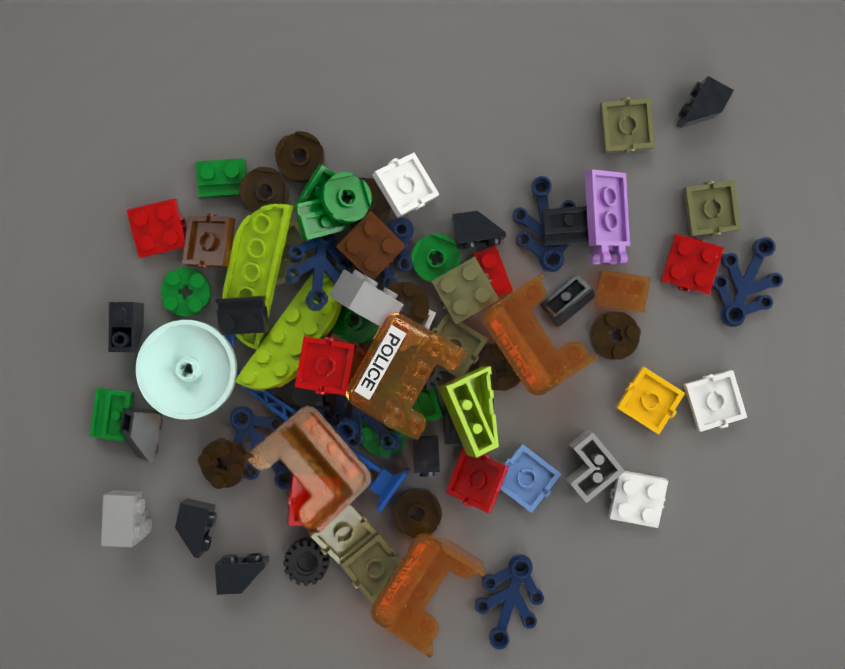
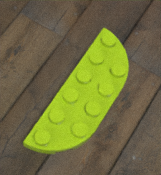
M266 205L243 220L234 237L222 298L266 295L264 300L269 318L293 205ZM265 333L235 334V336L247 346L257 350L264 340Z
M325 272L322 290L326 292L328 301L324 308L320 311H312L306 305V296L312 289V273L237 376L235 382L252 390L265 391V389L282 387L297 376L303 337L324 339L333 328L341 311L342 304L329 296L334 283Z

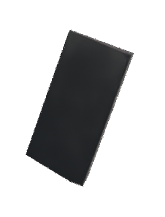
M576 274L542 302L540 306L552 321L560 327L595 297L593 288Z

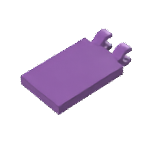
M594 169L585 171L589 246H594V250L590 255V263L592 265H599L600 261L601 263H608V265H617V261L618 263H627L626 247L630 246L626 173Z

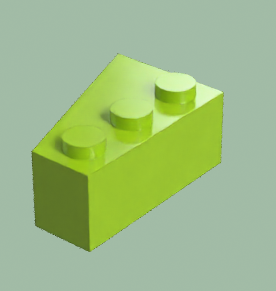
M491 366L480 367L438 387L467 456L476 458L499 447L496 414H494L492 400L494 393L491 390Z

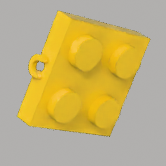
M641 366L632 382H629V386L625 388L626 391L615 408L656 434H660L669 418L672 419L676 415L677 411L675 409L685 395V392Z

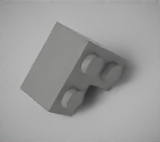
M344 269L329 294L330 297L348 309L387 331L404 305L396 300L398 296L396 293L385 287L383 291L377 289L378 283L356 270L350 273Z
M587 429L569 444L584 464L569 475L566 480L585 503H588L625 472L590 430Z
M112 490L103 495L101 546L133 547L150 534L152 520L149 519V511H144L145 500L142 499V491Z

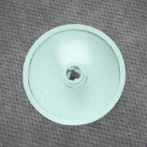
M195 320L173 321L164 324L152 332L141 346L136 361L137 383L146 401L158 412L175 419L188 420L200 418L217 410L231 395L236 383L235 379L237 378L236 355L227 338L213 326ZM190 364L192 365V366H191V369L193 370L192 373H189V372H188V366H189Z

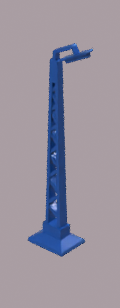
M235 334L225 336L234 350ZM238 384L286 422H289L296 416L302 418L304 422L308 420L307 416L269 390H252ZM269 397L276 402L270 403ZM281 405L282 411L278 409L276 406ZM288 410L296 416H288ZM293 422L294 427L299 428V425ZM304 426V428L300 431L304 436H305V432H306V427H305V426ZM337 439V442L345 451L349 452V456L354 461L355 456L367 464L360 467L362 471L374 469L380 473L375 481L361 471L356 474V476L371 486L369 488L371 491L379 496L377 511L380 513L404 480L410 468L407 467L395 474L387 467L383 469L341 439Z

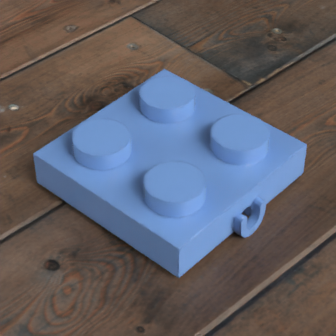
M521 443L512 456L503 463L509 466L501 490L532 513L541 500L550 495V489L561 473Z

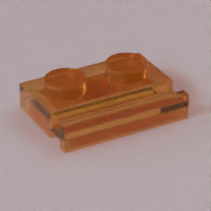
M600 270L595 305L645 313L651 277Z

